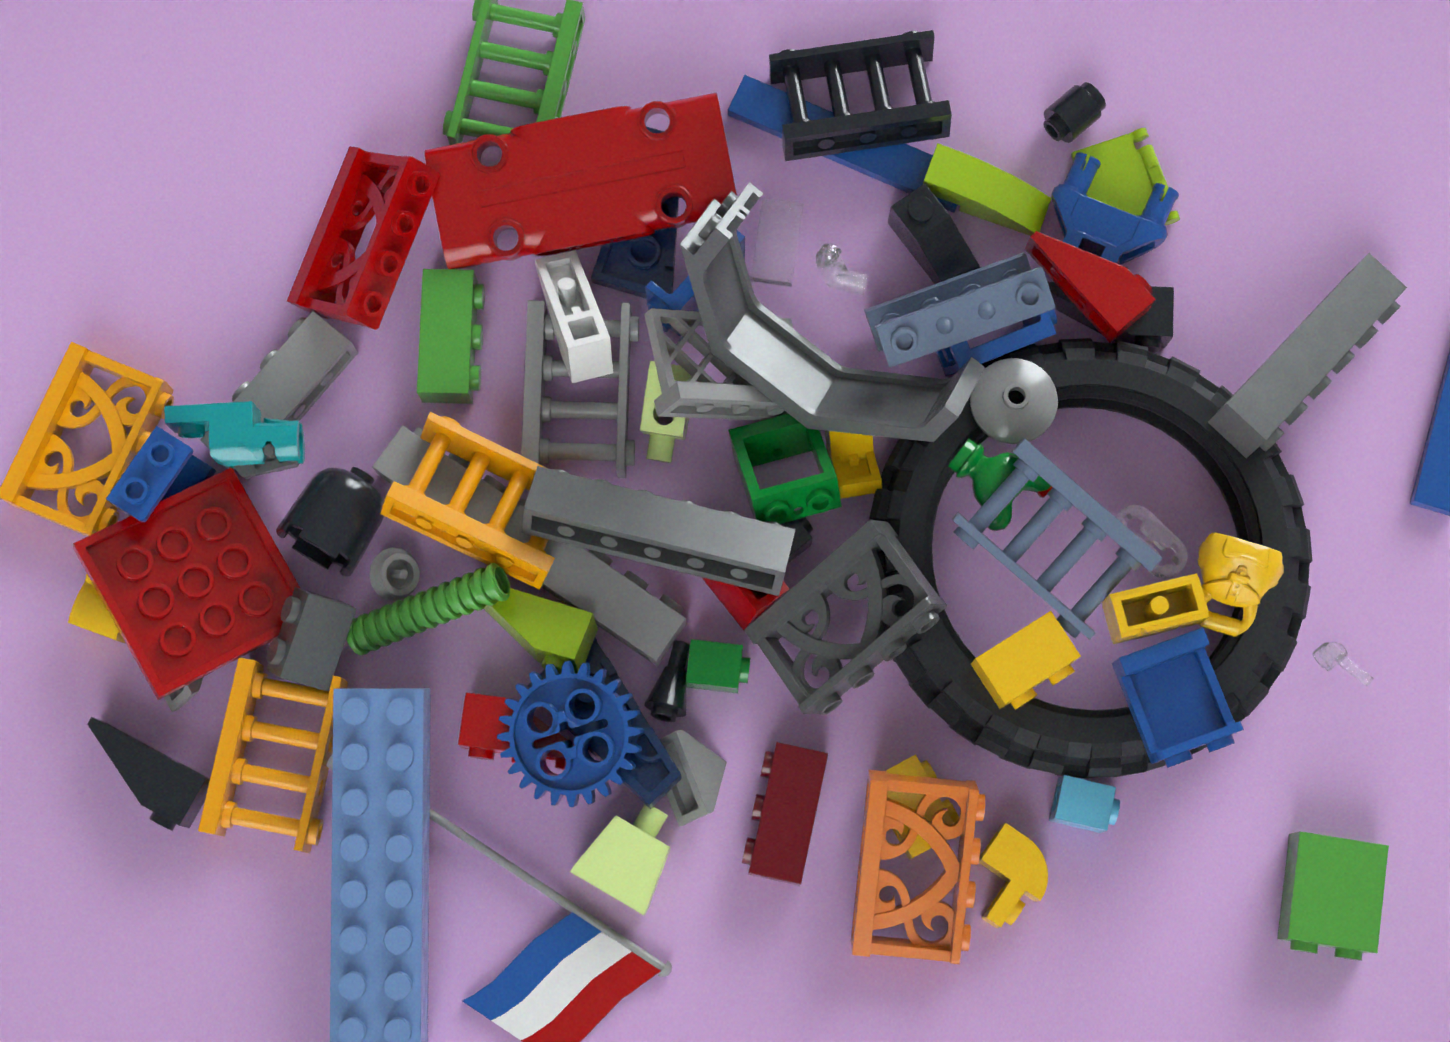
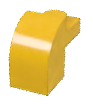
M825 430L827 452L837 475L840 498L874 494L877 489H882V479L874 453L873 436Z
M1004 823L1000 825L979 858V863L1005 881L981 917L995 928H1001L1004 922L1010 926L1015 922L1025 906V903L1020 900L1023 894L1034 902L1041 901L1048 883L1047 864L1037 845L1009 824Z

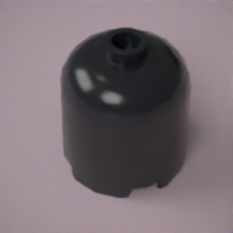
M352 467L350 472L341 468H327L317 472L312 477L277 527L276 532L280 538H285L288 534L295 539L296 542L292 549L327 570L334 563L342 567L339 571L342 576H351L382 523L384 516L380 513L384 500L377 489L372 486L375 481L374 478L357 467Z

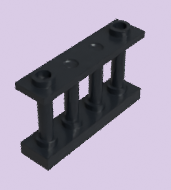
M933 30L924 32L909 31L897 36L801 50L786 49L779 53L769 54L770 84L785 83L792 123L782 125V147L785 161L949 137L952 118L949 100L932 101L924 62L933 61L935 38ZM908 65L916 105L893 108L891 107L883 68ZM867 70L875 111L851 114L842 74ZM826 77L834 117L810 120L801 80Z

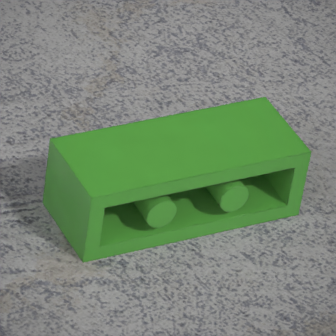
M423 269L417 394L422 403L473 404V392L481 390V366L475 365V350H482L483 326L482 324H476L477 309H484L485 287L484 284H478L474 270Z

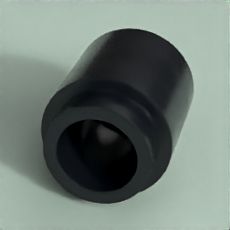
M1084 82L1081 86L1074 85L1044 110L1045 121L1043 125L1046 132L1056 141L1062 140L1071 143L1101 117V111L1106 108L1105 99L1099 90L1088 82Z

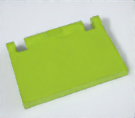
M1140 128L1131 133L1071 153L1073 162L1076 153L1087 154L1083 170L1090 156L1098 159L1101 163L1086 193L1088 197L1137 216L1142 214L1152 192L1153 185L1160 183L1165 185L1164 194L1160 202L1163 201L1168 185L1153 146L1146 145L1136 150L1134 143L1141 142L1149 137L1146 128ZM1178 211L1170 212L1165 225H1170L1180 220Z

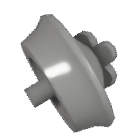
M392 547L382 550L374 558L370 566L369 577L373 589L379 596L386 600L397 601L406 598L414 591L419 582L420 571L418 564L409 552L402 548Z

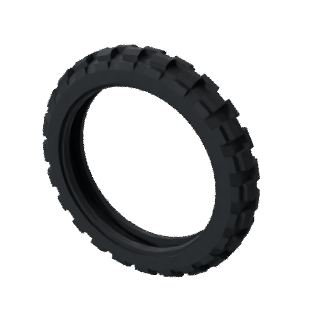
M1091 338L1059 339L1057 343L1039 346L1035 343L985 364L982 363L986 368L994 362L1009 358L1030 361L1041 367L1053 381L1058 396L1057 409L1091 408L1112 411L1144 421L1163 431L1194 455L1208 471L1228 505L1237 538L1281 552L1284 573L1279 579L1278 584L1269 589L1260 599L1253 624L1247 631L1236 637L1223 634L1221 641L1209 657L1235 723L1249 716L1267 696L1275 680L1284 671L1298 643L1296 639L1302 620L1306 618L1311 586H1309V566L1313 560L1310 530L1305 526L1302 512L1304 502L1294 475H1289L1279 455L1282 451L1275 443L1266 452L1261 447H1258L1250 456L1245 458L1208 423L1233 394L1223 385L1219 388L1199 374L1201 370L1173 356L1168 359L1148 351V347L1116 341L1115 344L1093 342ZM1019 391L1008 393V398L1012 403L1020 404L1024 401V397ZM970 397L959 417L934 442L898 439L884 466L881 475L882 489L875 491L869 520L884 521L891 525L898 535L896 538L939 597L933 569L932 542L938 505L944 489L955 473L948 465L968 439L979 445L989 437L979 428L973 418ZM881 550L878 556L885 578L899 574L883 550ZM897 584L886 589L887 596L897 595L905 599L897 602L895 605V612L898 616H904L913 608L914 595L909 587ZM1234 607L1231 617L1242 620L1243 608ZM945 609L938 614L940 619L932 628L921 634L916 632L905 642L907 648L893 659L908 680V685L928 709L931 708L949 725V728L973 745H978L1005 761L1027 769H1036L1053 773L1057 776L1067 775L1077 778L1120 777L1144 773L1166 766L1164 760L1151 764L1129 707L1086 710L1059 706L1033 698L1016 710L1011 703L999 709L971 666L976 657L955 631ZM885 623V627H884L883 633H884L887 629H889L891 626H889V625H887V624ZM1203 745L1190 750L1191 755L1203 750L1207 746Z

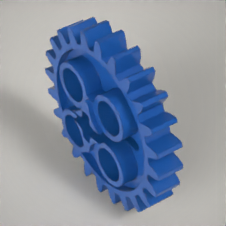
M565 661L561 674L558 673L553 664H548L545 668V679L536 671L529 673L530 681L533 685L531 688L522 683L516 684V690L521 696L520 700L513 698L505 700L508 707L514 711L512 715L499 716V721L510 726L509 732L497 735V739L510 742V748L504 750L500 756L501 758L514 757L515 763L507 772L508 774H514L522 771L524 777L519 785L521 789L532 783L537 785L534 792L535 799H540L548 791L551 792V805H558L563 795H566L569 807H575L579 801V794H582L589 805L595 802L596 788L602 795L607 797L612 794L609 780L619 785L626 782L624 776L619 771L621 768L635 769V763L627 756L628 753L642 751V747L631 742L632 736L643 733L644 729L631 726L630 720L636 718L641 712L640 710L627 711L625 705L632 699L633 695L630 693L619 696L616 693L622 682L620 679H616L608 685L604 683L607 673L606 669H600L592 677L590 676V663H582L578 673H575L572 662ZM582 693L590 695L595 702V711L589 718L581 717L575 709V701ZM541 706L547 708L553 717L552 726L548 731L539 730L533 722L534 712ZM601 719L608 721V725L605 728L575 737V746H573L571 740H564L538 749L533 746L534 741L567 730L566 722H568L570 728H575ZM594 736L602 737L608 744V755L603 761L595 760L588 752L589 741ZM553 749L560 751L566 759V766L561 774L553 773L546 764L547 754Z

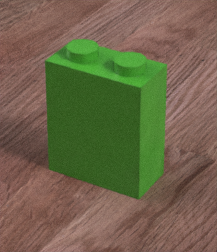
M1301 831L1290 833L1277 939L1291 941L1290 950L1317 954L1318 946L1335 948L1334 957L1362 961L1363 953H1378L1389 845Z

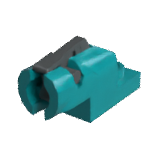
M252 401L164 406L165 424L174 433H178V436L181 438L194 439L204 437L205 432L209 431L210 456L220 465L235 468L243 478L296 468L305 461V441L302 423H299V420L286 421L264 418V422L261 423V411Z

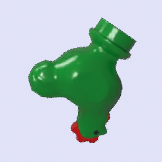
M968 439L948 467L957 473L956 477L963 478L969 476L972 479L973 495L982 507L1014 471L1016 467L1013 464L1018 457L1009 452L994 457L984 456L983 445H977L971 439ZM1040 476L1034 482L1029 480L987 528L992 531L1004 530L1011 523L1012 502L1023 490L1036 492L1039 497L1044 498L1053 487Z

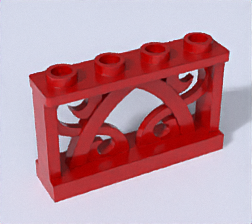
M349 146L287 302L309 313L314 311L324 319L331 318L377 330L439 179V172L413 156L402 157L367 152L361 148ZM375 215L376 226L366 251L355 260V251L365 226Z

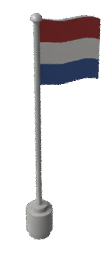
M333 753L327 763V767H329L332 770ZM430 808L431 820L571 912L568 916L536 937L494 981L474 995L462 1000V1002L522 1042H580L624 997L659 973L658 976L666 977L671 973L672 965L669 961L666 964Z

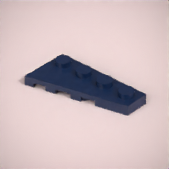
M595 637L585 663H590V676L592 677L600 669H606L607 673L604 683L608 685L610 682L620 679ZM545 669L540 673L544 679L546 678ZM530 682L527 686L531 688L533 685ZM621 682L616 693L619 696L630 694L623 682ZM582 693L575 701V709L581 717L589 718L595 711V702L590 695ZM633 697L625 705L627 711L640 710ZM641 713L636 718L630 720L631 726L644 729L643 733L632 736L631 742L642 747V751L628 753L627 756L635 763L636 767L633 770L621 768L619 771L626 780L624 784L647 807L652 809L682 777L655 731ZM606 719L575 728H570L568 722H566L567 729L575 737L605 728L608 725ZM598 736L592 737L589 741L588 750L600 761H603L609 751L607 742Z

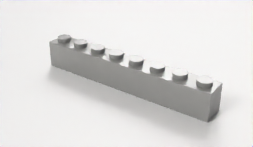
M401 426L372 466L378 476L391 485L394 481L402 485H409L430 445L429 442L420 439L423 431L421 428L417 427L413 433L405 426ZM452 453L449 456L444 454L425 491V495L443 505L449 504L470 462ZM486 475L484 479L480 480L465 510L466 516L483 524L489 523L506 487L495 478ZM522 498L505 528V533L512 538L526 543L529 542L531 535L522 533L523 513L526 500ZM549 540L544 551L555 559L541 587L568 606L593 613L597 626L658 666L673 645V642L687 625L686 618L681 615L684 608L664 594L660 599L654 597L645 590L648 584L633 572L627 570L622 575L610 567L613 560L605 553L593 550L587 551L581 547Z

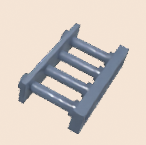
M1023 252L864 309L877 350L879 352L884 351L888 366L891 368L1056 308L1043 267L1040 266L1031 270L1027 255Z
M1023 438L1011 451L1018 457L1013 464L1016 467L1014 471L969 521L959 512L955 514L952 520L959 526L954 530V533L973 550L978 544L983 546L1060 614L1057 618L1058 622L1071 636L1076 638L1082 633L1090 640L1095 635V632L1084 621L1131 569L1136 571L1142 565L1151 572L1163 558L1037 448ZM1040 476L1053 487L1047 493L1050 498L1005 549L1001 550L983 534L984 530L1029 480L1034 482ZM1072 506L1076 507L1086 516V519L1081 523L1084 528L1036 580L1016 562L1063 509L1068 512ZM1108 535L1120 546L1115 553L1118 557L1070 610L1051 591L1097 539L1102 541Z

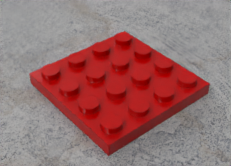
M233 468L226 469L160 501L146 522H141L133 516H129L73 543L76 555L157 700L266 645L274 638H278L283 624L281 611L284 602L289 596L293 595L295 587L300 588Z

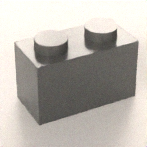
M295 587L293 595L285 600L282 607L281 620L283 624L278 638H274L269 645L267 651V663L269 665L267 670L279 678L329 691L332 677L334 676L357 608L342 601Z

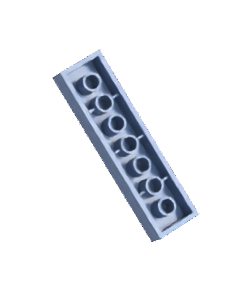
M431 688L333 689L330 1042H428Z

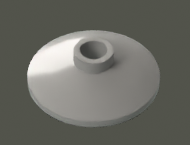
M1009 358L994 362L984 369L970 395V407L975 422L986 435L1002 443L1018 444L1023 438L1030 442L1045 433L1055 418L1058 408V396L1053 381L1041 367L1027 360ZM1019 391L1022 393L1024 401L1020 404H1014L1009 400L1008 393Z

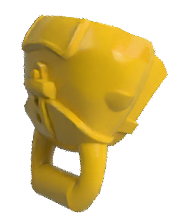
M1216 532L1209 534L1205 542H1202L1198 547L1197 558L1198 566L1201 569L1203 582L1201 586L1206 604L1211 599H1214L1226 605L1242 607L1243 618L1239 620L1209 611V618L1200 623V627L1233 637L1247 631L1255 620L1260 599L1269 589L1278 584L1279 579L1284 573L1281 552Z

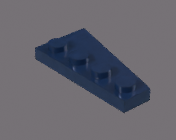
M646 126V128L652 133L664 132ZM670 197L664 202L662 212L671 218L678 217L679 197ZM677 228L655 230L654 234L645 237L602 245L591 275L592 283L646 299L645 286L650 281H653L666 293L672 294Z

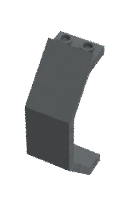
M749 182L739 196L731 191L722 204L713 199L680 243L712 355L808 429L934 442L959 417L985 369L982 364L971 357L953 376L946 379L847 368L838 364L762 305L754 294L738 241L737 228L763 195V192Z

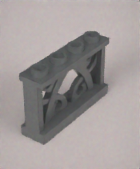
M877 520L866 522L744 630L752 643L758 644L799 704L798 708L803 714L820 713L823 716L835 710L843 702L841 696L851 687L855 689L867 683L874 676L873 669L883 660L890 661L899 656L907 648L905 642L916 632L921 634L932 628L940 619L938 614L947 607L945 601L938 596L896 538L898 535L888 522ZM881 550H883L899 574L885 578L878 556ZM856 573L859 578L857 585H863L867 582V587L853 592L849 589L847 581ZM897 584L909 587L914 595L913 608L902 617L896 614L895 605L897 602L905 599L897 595L887 596L886 590ZM832 593L846 600L858 601L868 598L867 620L860 643L838 644L822 640L830 623V608L826 598ZM814 610L818 614L819 620L816 629L810 635L808 632L814 628L815 624H807L805 616ZM885 623H886L887 625L891 626L889 629H887V630L883 633L884 627H885ZM781 637H784L801 649L794 662L779 642ZM811 653L817 655L812 663L813 676H818L821 667H826L829 671V679L819 688L811 687L804 676L805 664ZM840 659H852L842 667Z

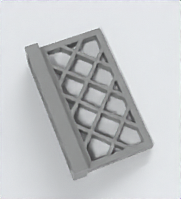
M651 308L644 314L662 392L654 400L657 416L762 421L788 414L711 354L709 344L695 332L698 326H703L699 312ZM780 318L793 328L791 318ZM662 323H669L682 335L677 344L664 334ZM687 341L704 356L699 365L681 350ZM673 360L691 375L688 381H674L671 367ZM709 362L727 377L723 383H717L704 371Z

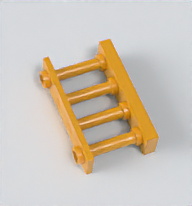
M430 412L420 439L429 442L430 445L409 485L393 482L386 495L380 514L486 565L497 563L507 575L540 590L555 559L544 551L549 539L531 535L529 542L523 543L506 535L505 528L524 490L530 491L537 466L546 467L461 427L456 420L450 417H440ZM447 451L470 463L449 504L443 505L427 497L425 491ZM485 470L508 480L509 483L489 523L483 524L466 516L465 510Z
M238 658L198 831L225 837L227 828L231 829L233 825L294 836L296 840L293 850L310 854L312 845L317 846L319 844L323 830V819H318L329 772L327 763L333 753V689L348 688L349 682L342 677L333 676L330 690L324 691L310 686L269 679L268 675L263 673L264 666L255 660ZM265 695L326 707L320 733L258 721L257 716H253L257 699H262ZM256 738L316 750L310 776L248 764V760L243 759L247 741L252 742ZM245 781L306 793L301 818L295 819L239 808L238 804L233 802L237 785H242Z

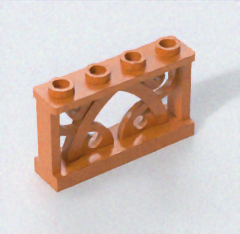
M868 769L850 941L852 955L870 957V954L960 964L961 951H969L971 939V925L964 924L966 908H973L975 903L976 883L975 881H969L971 864L978 865L980 858L981 841L980 838L974 837L976 821H983L985 814V794H979L976 781L889 774L886 771ZM888 791L924 794L916 811L896 800L887 798ZM941 797L951 798L958 803L960 816L954 824H945L942 821V817L947 808H943L935 812L930 822L924 817L929 805ZM904 824L909 827L907 835L900 843L891 844L887 841L886 832L889 829H897L901 835ZM917 834H919L935 851L944 866V871L927 889L910 900L904 882L893 872L879 867L880 860L896 858L905 853L913 845ZM960 836L958 857H956L947 840ZM886 886L895 887L900 895L902 904L895 906L894 895L891 900H882L879 896L882 888ZM954 887L953 902L951 907L948 903L942 901V899ZM921 915L923 924L928 929L934 931V928L931 926V920L935 916L941 915L946 918L948 928L940 939L928 941L918 935L913 925V919ZM904 923L909 939L874 936L872 933L873 930Z

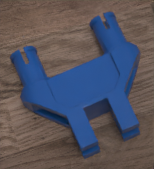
M1076 153L1075 160L1064 184L1054 187L1051 194L1055 213L1064 236L1063 242L1119 265L1140 257L1160 246L1168 235L1165 223L1175 201L1179 197V193L1169 187L1163 201L1160 202L1164 194L1165 185L1156 183L1153 185L1152 192L1141 215L1135 216L1086 195L1101 163L1098 159L1090 156L1083 170L1087 154Z

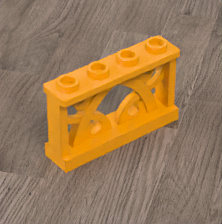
M71 342L0 487V499L11 506L87 537L117 523L119 519L118 508L106 500V498L158 425L160 419H165L164 406H173V388L165 380L148 375ZM95 367L120 379L116 380L104 391L90 378V375ZM128 387H139L144 391L146 399L138 413L131 414L128 411V405L136 400L133 397L122 398L116 405L113 403V398L121 390ZM78 401L84 403L85 410L90 407L92 401L95 403L93 408L81 417H75L72 413ZM102 414L109 430L112 453L93 465L73 471V454L69 446L60 438L64 429H76L87 426ZM125 426L132 427L128 436ZM59 452L63 456V471L61 474H58L60 469L59 463L52 467L47 465L52 453ZM108 477L105 485H103L100 480ZM70 489H75L76 499L83 506L84 497L87 494L94 493L97 495L98 500L89 515L78 517L72 514L68 506V493ZM34 491H58V511L31 500Z

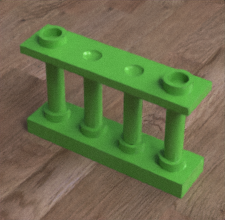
M475 0L472 20L476 21L454 110L446 112L443 123V135L447 136L450 145L462 143L464 135L476 138L485 134L498 136L508 134L513 129L468 119L474 97L531 108L534 114H538L536 122L561 118L585 23L583 2L566 0L564 12L551 16L498 5V0ZM493 21L551 32L553 37L557 38L554 52L547 51L546 54L489 43L488 39ZM483 59L541 70L543 75L548 76L545 89H538L536 93L479 81Z

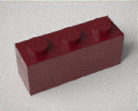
M776 742L774 752H765L760 777L769 778L766 794H756L751 820L759 821L756 839L747 837L742 859L743 864L750 865L748 875L797 886L801 885L828 753Z

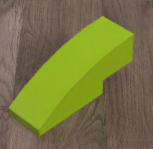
M937 143L923 184L925 183L935 197L960 205V212L1029 236L1036 231L1040 232L1052 199L1021 179L987 162Z

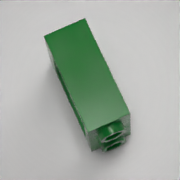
M790 414L728 430L734 460L755 520L763 522L772 521L782 524L842 507L837 475L819 430L806 428ZM812 451L820 474L760 490L752 467Z

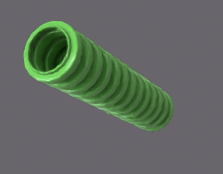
M497 563L488 564L486 569L480 567L474 573H465L462 578L455 577L450 582H442L439 586H432L427 591H419L415 596L409 595L404 600L393 602L392 605L386 604L380 609L370 611L369 614L364 613L357 618H353L346 640L356 654L366 655L369 651H376L381 646L387 647L392 642L402 641L404 637L410 638L416 633H423L427 628L433 629L439 624L448 623L451 619H459L462 614L469 615L474 610L480 611L484 609L486 605L493 606L498 601H506L510 596L509 579L505 571Z

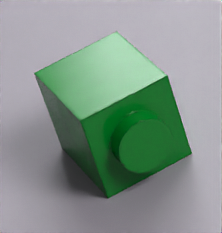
M691 639L686 688L738 694L739 683L748 684L751 658L742 657L743 645Z

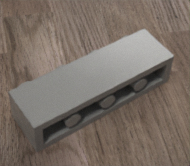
M314 311L307 318L302 317L293 324L288 332V340L279 350L274 349L269 352L260 364L261 371L251 382L246 381L240 385L232 396L233 402L252 401L261 411V423L264 422V418L300 421L358 354L353 343ZM206 431L205 436L202 437L200 441L208 449L209 431Z

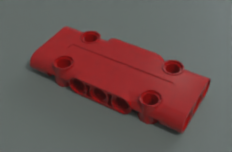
M717 92L665 103L662 101H652L644 107L631 109L630 106H618L518 126L511 129L508 134L498 136L485 134L473 141L425 150L426 165L435 169L440 174L432 198L448 269H460L501 260L514 261L522 256L532 254L534 256H548L645 237L654 234L655 230L669 227L680 228L686 224L697 222L713 199L722 204L731 191L737 195ZM654 114H663L670 120L668 128L662 133H652L646 128L648 119ZM490 146L501 148L502 157L497 165H482L481 155L486 148ZM679 197L685 201L686 209L681 216L671 218L662 212V206L668 198ZM506 229H513L518 233L517 245L511 250H501L497 245L499 234Z

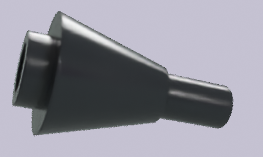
M676 640L673 642L668 665L663 669L644 703V706L651 710L650 715L660 721L675 722L677 717L686 716V671L684 669L690 644L684 641Z

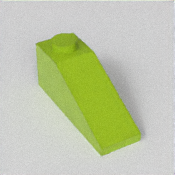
M510 588V596L506 601H498L495 605H486L484 608L499 625L541 664L542 668L545 669L546 665L553 664L559 674L562 672V666L565 661H571L574 672L578 673L580 666L587 659L598 631L593 613Z

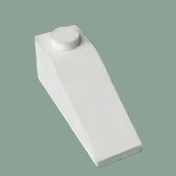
M576 250L535 259L536 269L560 353L571 382L576 383L612 374L613 363L610 336Z

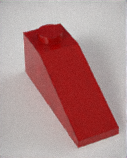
M1037 231L1028 240L1025 247L1026 252L1039 266L1043 267L1046 274L1109 343L1114 341L1147 313L1156 300L1152 296L1153 290L1149 283L1139 274L1133 275L1127 267Z

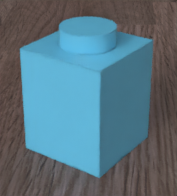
M1067 775L1059 777L1049 821L1097 833L1107 831L1109 824L1115 825L1119 814L1120 799L1114 798L1116 787Z

